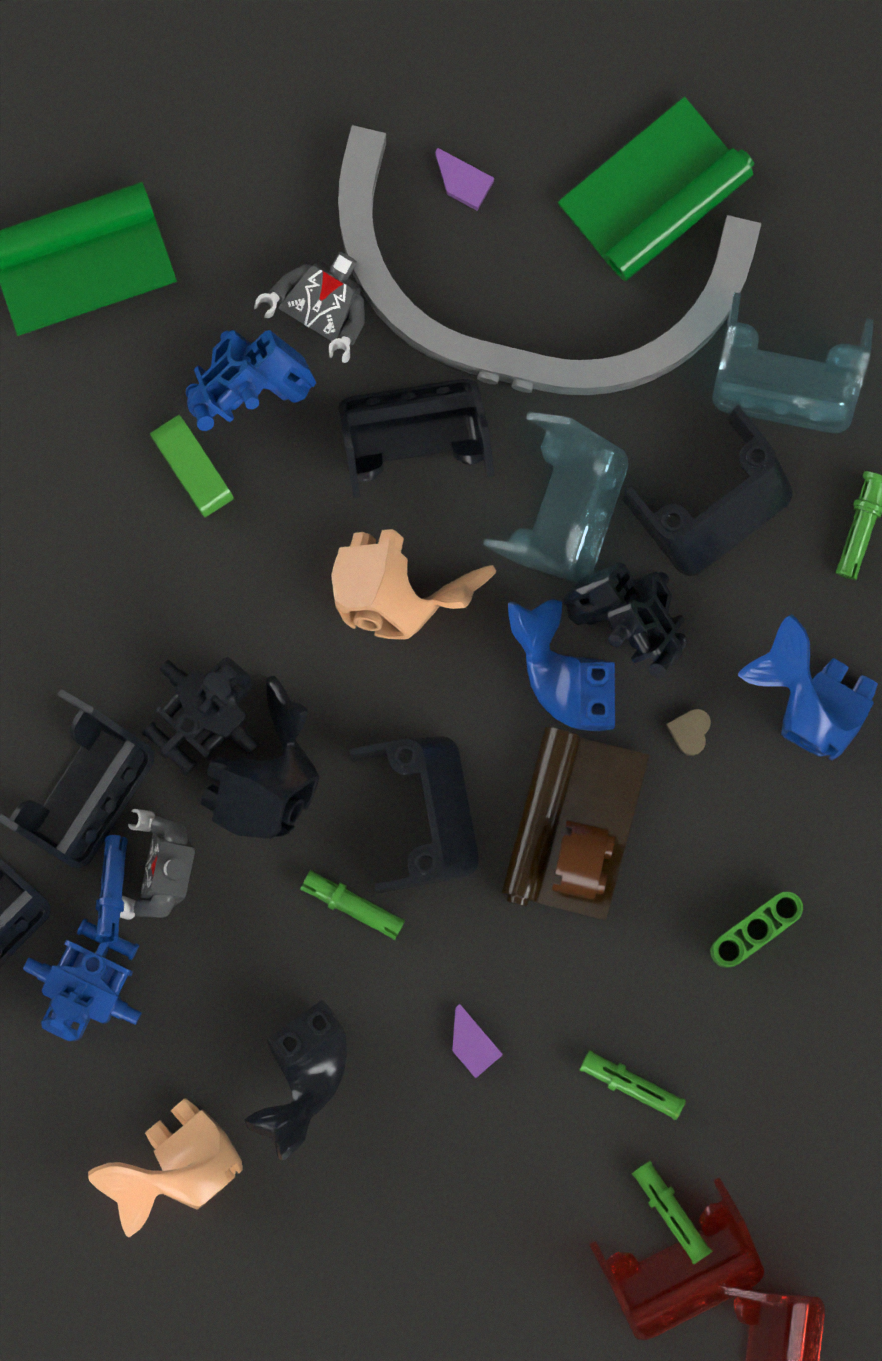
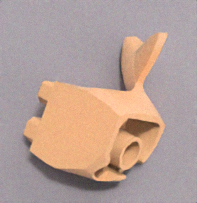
M393 529L382 530L379 542L376 544V539L372 535L365 532L354 533L350 546L339 548L331 577L335 606L343 621L353 629L358 626L364 630L375 631L374 636L381 638L409 639L422 628L440 606L451 609L466 608L471 602L474 591L485 584L496 573V569L493 565L471 571L446 584L431 596L421 599L415 594L408 580V559L401 553L404 538Z
M184 1098L171 1110L183 1125L178 1131L172 1134L163 1122L159 1120L145 1132L151 1145L156 1149L153 1152L163 1171L146 1170L121 1162L106 1163L88 1171L89 1181L97 1189L117 1202L121 1225L128 1237H131L142 1228L157 1195L164 1194L198 1210L235 1178L236 1171L238 1173L243 1171L242 1160L224 1130L204 1109L200 1111L187 1098Z

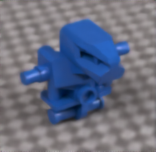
M235 330L224 331L220 335L221 341L212 351L211 367L207 371L199 365L194 368L199 384H190L185 392L188 397L187 406L189 412L196 417L197 427L199 430L208 431L214 426L213 416L219 414L225 420L231 422L234 419L231 410L237 409L243 401L248 409L257 408L259 406L258 395L262 389L272 391L283 401L289 399L295 403L306 398L309 389L315 386L316 381L305 358L271 330L265 331L253 343H250Z
M84 918L78 928L77 935L82 934L98 942L95 940L97 926ZM119 937V941L112 944L102 943V941L98 942L100 944L94 953L66 939L64 945L67 947L57 966H50L46 963L42 964L29 957L23 967V971L36 976V979L44 982L42 993L51 998L50 1006L41 1021L42 1028L64 1040L74 1042L82 1038L90 1019L105 1024L113 1016L119 1020L123 1019L136 1025L142 1012L128 1006V1003L120 1000L121 997L119 996L127 977L132 976L133 971L105 957L109 949H112L129 957L128 959L132 961L139 948V944H133ZM73 1022L80 1024L78 1029L72 1027Z

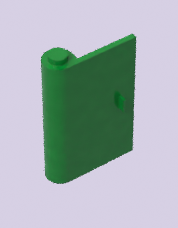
M683 97L560 199L557 204L616 275L623 281H627L751 178L754 174L752 170L754 162L743 149L737 151L731 148L729 150L687 98Z
M143 182L0 230V286L17 336L177 282Z

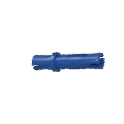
M120 835L105 837L101 892L99 900H96L98 924L95 940L106 944L119 941L120 913L124 911L125 905L122 900V888L128 839L126 837L121 838Z

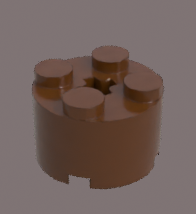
M566 820L565 828L571 829V834H564V837H562L554 874L555 877H560L561 880L560 884H552L551 891L594 900L596 894L602 895L604 893L608 872L601 870L603 860L610 859L612 856L615 837L608 836L609 829Z

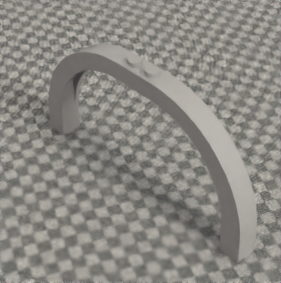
M354 125L351 126L339 179L338 206L345 254L357 261L352 270L357 284L362 287L361 291L376 314L407 344L427 357L448 367L478 375L477 379L481 382L498 384L499 380L511 383L513 389L531 393L532 389L566 395H596L631 389L653 381L690 359L713 337L733 309L747 279L761 223L727 215L711 276L696 303L670 330L638 349L603 359L570 360L528 352L460 334L438 323L415 306L402 292L388 271L377 245L372 218L373 198L386 146V133Z

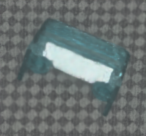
M734 292L713 389L712 400L714 405L719 410L731 413L733 408L739 405L748 417L828 433H840L848 429L852 422L871 354L874 320L866 319L859 346L838 344L829 350L825 363L758 350L759 335L757 331L748 324L737 322L741 293Z
M528 412L526 418L547 431L541 446L542 454L545 461L554 466L533 531L520 528L512 534L509 542L485 538L483 545L515 563L569 581L578 582L594 571L627 473L628 458L624 450L572 418Z

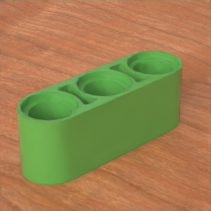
M177 415L149 433L204 518L234 499L225 482L180 415Z
M782 892L772 897L712 943L710 949L712 960L723 968H730L744 961L801 917L803 912L801 899L792 892ZM780 899H787L792 902L794 913L791 918L785 919L778 915L776 905ZM752 920L761 921L766 928L765 936L761 940L752 939L747 932L748 924ZM729 941L736 946L737 955L733 961H725L720 957L718 949L722 942Z

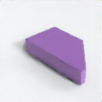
M437 148L435 156L447 195L478 211L494 182V178Z
M459 1004L455 1008L452 1051L471 1074L477 1078L503 1054Z

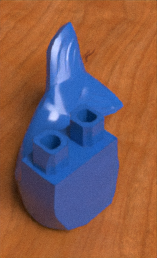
M548 600L532 611L515 602H509L508 612L511 630L526 653L530 685L540 704L555 719L574 729L588 731L613 730L615 727V662L595 658L564 656L550 650L549 645L562 616V601Z
M792 614L782 621L770 652L752 661L738 673L740 678L750 684L788 687L791 693L783 718L781 735L814 755H830L828 758L830 760L839 757L860 731L874 703L871 700L878 685L877 682L863 675L859 676L853 689L841 684L840 682L849 667L835 658H832L822 671L818 672L812 679L810 674V640L806 629Z

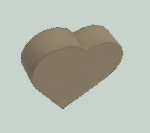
M694 709L668 723L666 727L682 753L688 756H695L706 745L705 734L711 726V720L705 711Z

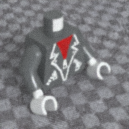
M338 252L331 267L322 262L313 265L304 264L286 273L269 290V294L259 295L254 309L260 303H268L271 309L266 312L264 318H270L275 312L277 303H281L278 309L332 341L329 344L330 358H332L335 350H345L342 356V363H346L350 359V345H354L365 324L364 299L360 295L362 287L349 279L357 261L345 253Z
M132 809L131 812L137 813L139 819L137 825L128 824V827L131 830L152 831L153 834L139 899L135 901L134 899L122 896L125 905L124 911L120 913V918L127 920L132 919L134 916L163 918L171 913L173 907L185 899L195 855V847L188 841L187 829L183 824L155 816L152 811Z

